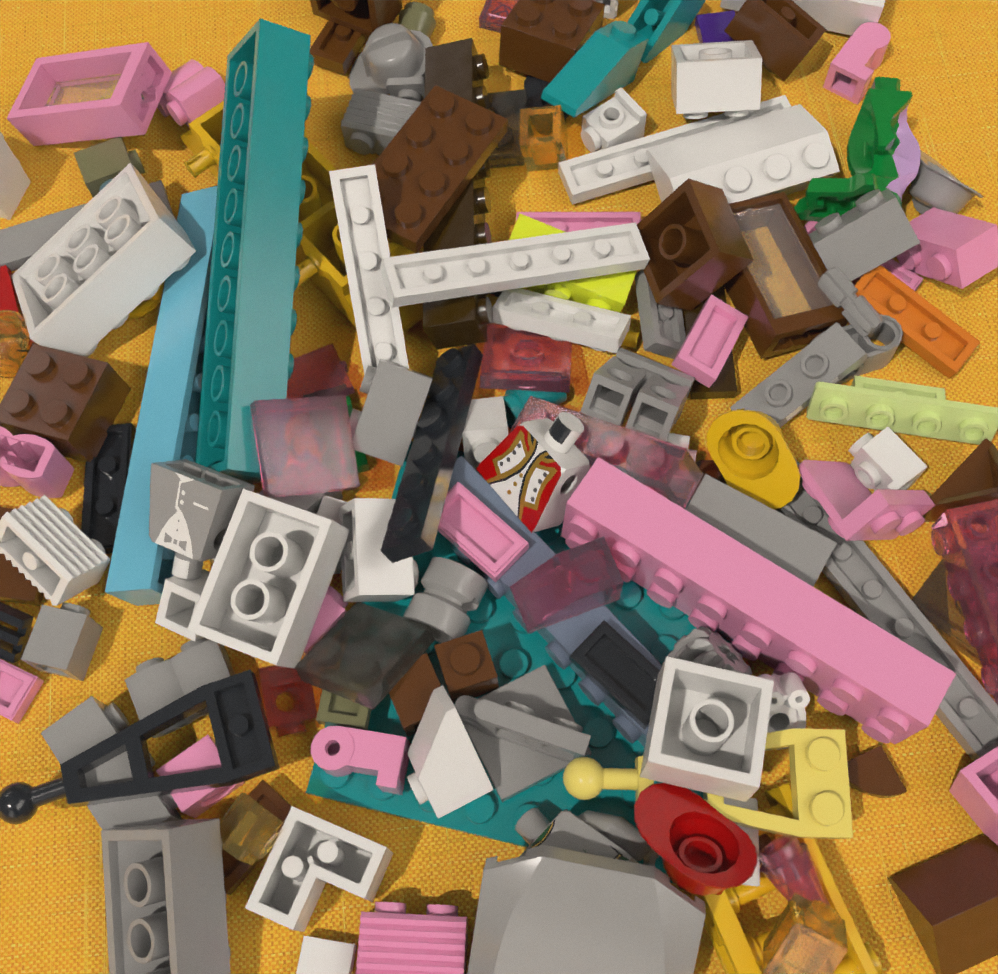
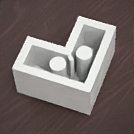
M292 806L245 909L292 930L304 932L326 882L373 902L393 852L381 844Z

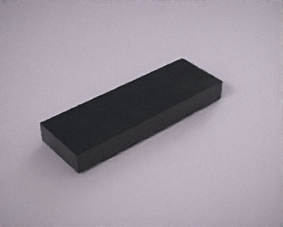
M132 423L112 424L106 431L108 435L97 457L95 458L94 456L91 463L86 462L81 531L90 539L100 542L106 554L113 552L136 433V428Z

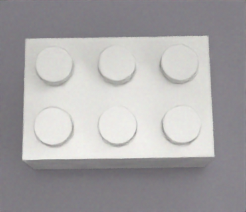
M243 489L187 631L273 665L297 669L350 530L331 519Z

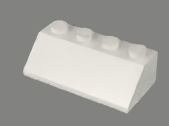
M801 104L646 150L661 202L688 178L723 189L730 204L785 192L786 195L807 189L812 178H831L840 172L828 131Z

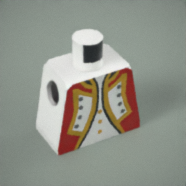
M567 412L559 413L554 422L544 418L519 424L476 468L531 533L558 526L563 522L567 501L590 469L589 460L574 445L584 431V426L577 417Z

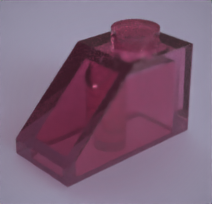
M601 537L554 555L511 585L510 591L527 634L620 600L624 581L605 538Z

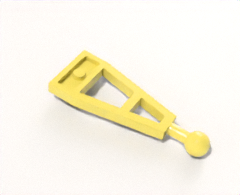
M792 728L767 733L765 751L789 747L793 819L724 804V797L703 792V798L706 802L739 826L792 838H853L846 736L843 729ZM638 756L635 759V768H602L593 758L578 757L568 763L563 774L566 790L570 795L580 800L592 799L604 789L635 790L637 801L641 791L654 784V780L640 777L643 756Z

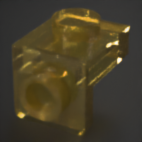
M241 793L220 820L222 848L237 860L252 866L256 859H262L273 847L279 835L278 829L284 821L246 793Z

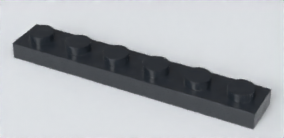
M469 344L459 349H449L438 357L436 361L433 380L418 421V427L408 454L406 467L398 487L397 497L380 550L392 563L433 550L483 354L475 344Z

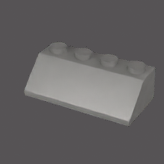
M183 819L101 830L109 974H231L220 819Z

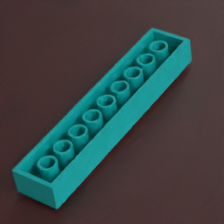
M261 18L227 55L196 452L197 464L252 485L280 477L288 459V448L284 443V428L291 413V403L287 398V384L294 368V358L290 353V339L297 323V313L293 309V294L300 278L299 267L295 264L296 249L300 245L303 234V227L298 222L299 206L304 199L306 189L305 181L301 179L302 163L308 152V139L304 137L305 121L311 109V98L307 95V85L314 66V57L310 54L311 35Z

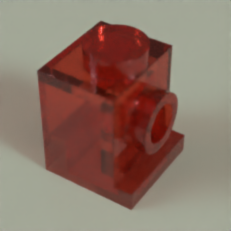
M307 659L300 660L297 669L276 665L258 668L255 676L270 731L276 730L278 738L306 733V723L314 722L317 717ZM280 695L289 696L293 701L292 710L285 712L278 709L276 705L277 697Z

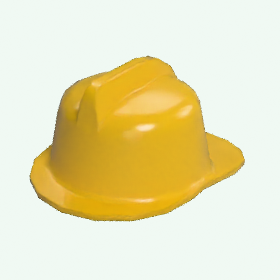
M742 408L725 412L712 422L707 432L706 446L728 486L774 510L781 509L793 500L799 490L801 474L797 462L784 440L779 424L771 416L761 411Z

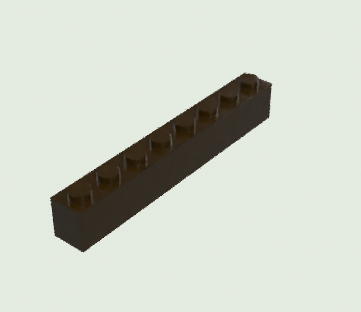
M472 38L425 48V97L437 85L489 110L488 93L483 85V80L489 78L488 64L484 53L478 54ZM488 158L423 245V252L492 243L488 223L485 222V213L491 212L490 195L487 187H485V178H490L491 175ZM487 293L423 303V329L436 349L487 342V324L493 322L492 305L489 297H487Z

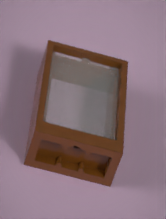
M781 192L730 203L731 210L754 261L726 282L724 287L735 309L748 316L744 327L760 358L805 348L816 336L825 332L836 322L841 327L846 326L849 321L842 314L844 309L842 307L837 308L818 286L820 277L828 270L786 193Z

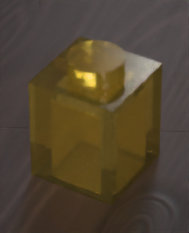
M561 105L520 109V148L528 171L558 169L559 162L568 160V131Z
M795 893L763 942V974H833L848 952L845 920L828 904L819 900L811 902Z

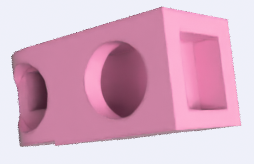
M867 22L860 25L831 62L823 88L858 105L866 94L874 70L881 65L891 39L889 30L876 22Z
M328 726L321 729L314 736L311 743V755L314 762L329 775L344 777L355 772L377 776L376 786L382 792L402 795L409 763L407 753L411 743L404 736L350 727Z

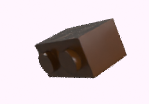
M746 0L724 32L733 38L734 41L752 40L762 56L764 67L785 81L820 39L826 28L792 0Z

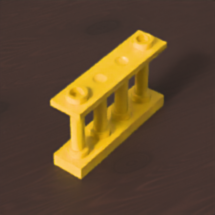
M788 783L764 792L771 807L761 812L793 819L792 792ZM758 830V837L768 832ZM784 836L794 857L760 872V885L758 887L741 885L725 889L721 895H696L705 902L706 916L704 926L725 974H762L759 967L764 965V958L828 929L842 961L814 974H882V967L877 955L868 944L863 943L813 838ZM804 878L817 909L756 937L744 934L736 916L740 912L741 905Z

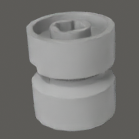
M434 557L421 580L425 591L416 593L413 596L402 619L409 627L420 634L443 643L465 635L471 623L466 613L467 611L477 610L486 592L488 583L478 573L460 563L443 557Z

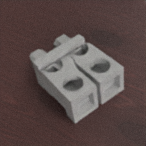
M620 348L617 351L616 357L610 358L594 372L580 415L619 430L623 425L627 412L632 408L623 433L663 449L671 429L682 413L695 377Z

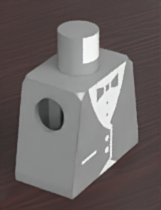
M187 459L151 464L149 536L152 542L175 551L172 568L174 576L187 580H195L201 577L203 561L215 559L242 490L246 489L253 492L255 485Z

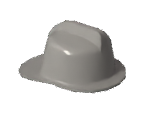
M395 23L385 24L375 29L369 36L363 52L353 63L350 72V87L353 93L354 88L389 94L386 88L387 78L422 77L425 74V48L433 46L429 37L420 31L409 30L405 26Z
M920 150L919 171L909 187L914 208L919 213L923 214L934 207L957 214L974 196L984 197L961 183L945 167Z

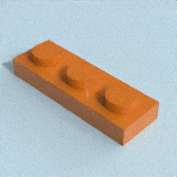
M882 265L863 274L854 285L858 289L855 294L858 297L863 295L880 315H887L897 320L903 331L901 342L948 379L959 371L980 343L978 339Z

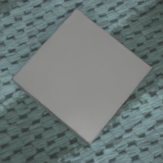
M545 665L478 698L479 700L486 699L504 706L506 701L518 702L531 708L534 711L533 716L553 722L554 718H563L575 722ZM463 723L502 802L565 770L568 762L480 732L476 727ZM589 747L587 749L585 757L591 756V751Z

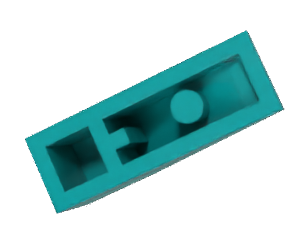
M615 20L596 30L543 90L541 99L572 117L578 116L614 94L619 88H624L634 81L648 38L636 32V28L632 24L624 21Z

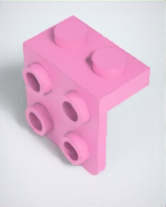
M803 460L798 465L800 476L803 478V488L812 498L819 501L829 515L828 523L830 527L840 537L845 538L846 541L891 540L899 535H907L924 523L923 515L935 506L924 490L877 489L871 494L868 488L857 479L854 469L846 462Z

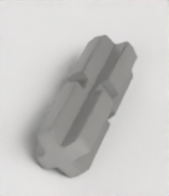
M833 267L820 277L818 281L819 288L837 308L842 307L844 309L842 312L843 316L861 336L866 337L880 327L883 318L863 295L858 297L855 294L858 289L840 268Z

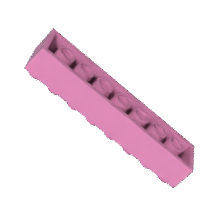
M599 457L566 503L561 536L566 539L565 543L574 552L584 557L594 556L605 563L608 572L617 579L624 582L632 580L645 588L647 595L657 604L666 608L674 606L689 616V622L697 629L702 626L709 628L712 632L719 633L720 636L731 642L732 647L742 654V657L751 661L759 659L775 669L773 673L777 675H783L787 672L796 673L801 678L805 688L818 696L817 701L822 707L837 715L843 716L847 714L863 724L862 730L879 742L897 744L928 727L956 675L955 672Z

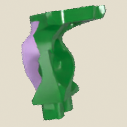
M876 77L874 79L872 87L867 91L847 145V162L852 177L812 178L806 190V197L801 198L794 206V210L800 220L819 222L833 213H839L841 216L855 208V202L860 197L876 189H880L882 192L889 188L902 207V195L919 171L921 152L919 143L907 123V108L912 99V92L900 91V79Z

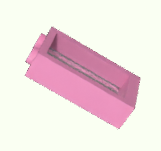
M149 42L36 58L7 120L33 146L145 135L172 72Z

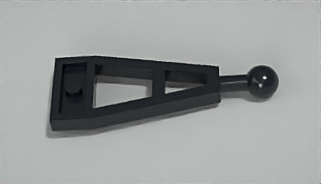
M250 669L193 690L60 764L61 778L34 787L24 782H14L5 786L0 791V818L9 824H22L36 814L38 807L63 798L67 799L68 805L81 807L231 786L280 769L255 674ZM207 707L222 768L154 777L146 740ZM127 751L133 781L87 787L85 773Z

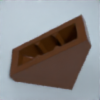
M985 438L931 495L930 499L935 506L923 515L924 522H987L998 511V450L991 441Z

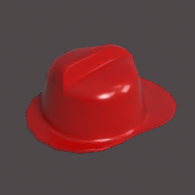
M658 783L652 784L641 791L634 804L635 823L642 838L663 858V866L670 880L677 887L693 895H721L725 889L741 886L752 877L758 863L756 847L749 835L737 824L727 819L702 797L688 788Z

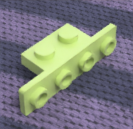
M854 376L851 386L816 382L806 415L809 420L884 430L886 427H889L896 433L980 445L985 438L992 441L998 429V407L946 400L945 388Z

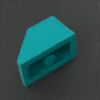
M640 0L627 23L632 24L636 28V32L648 38L641 61L648 63L684 35L706 0Z

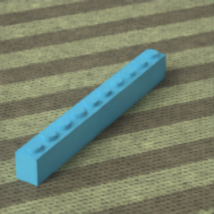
M217 186L182 194L177 216L178 223L187 233L196 252L191 256L190 261L183 269L173 272L165 280L105 593L135 606L159 604L165 579L174 576L172 568L175 551L152 542L149 536L151 464L184 459L196 463Z

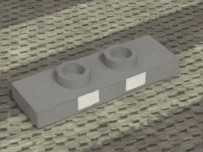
M836 322L733 404L730 409L733 411L745 408L746 410L761 411L771 416L781 428L808 406L816 382L838 383L868 359L867 353Z

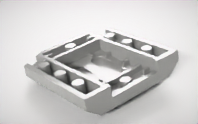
M548 845L529 848L526 850L525 856L497 862L498 856L486 859L467 974L694 973L706 916L705 902L696 895L694 896V901L670 884L669 876L656 867Z

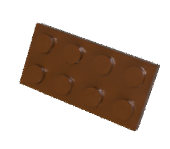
M435 85L372 164H375L387 238L418 253L507 133L508 119Z

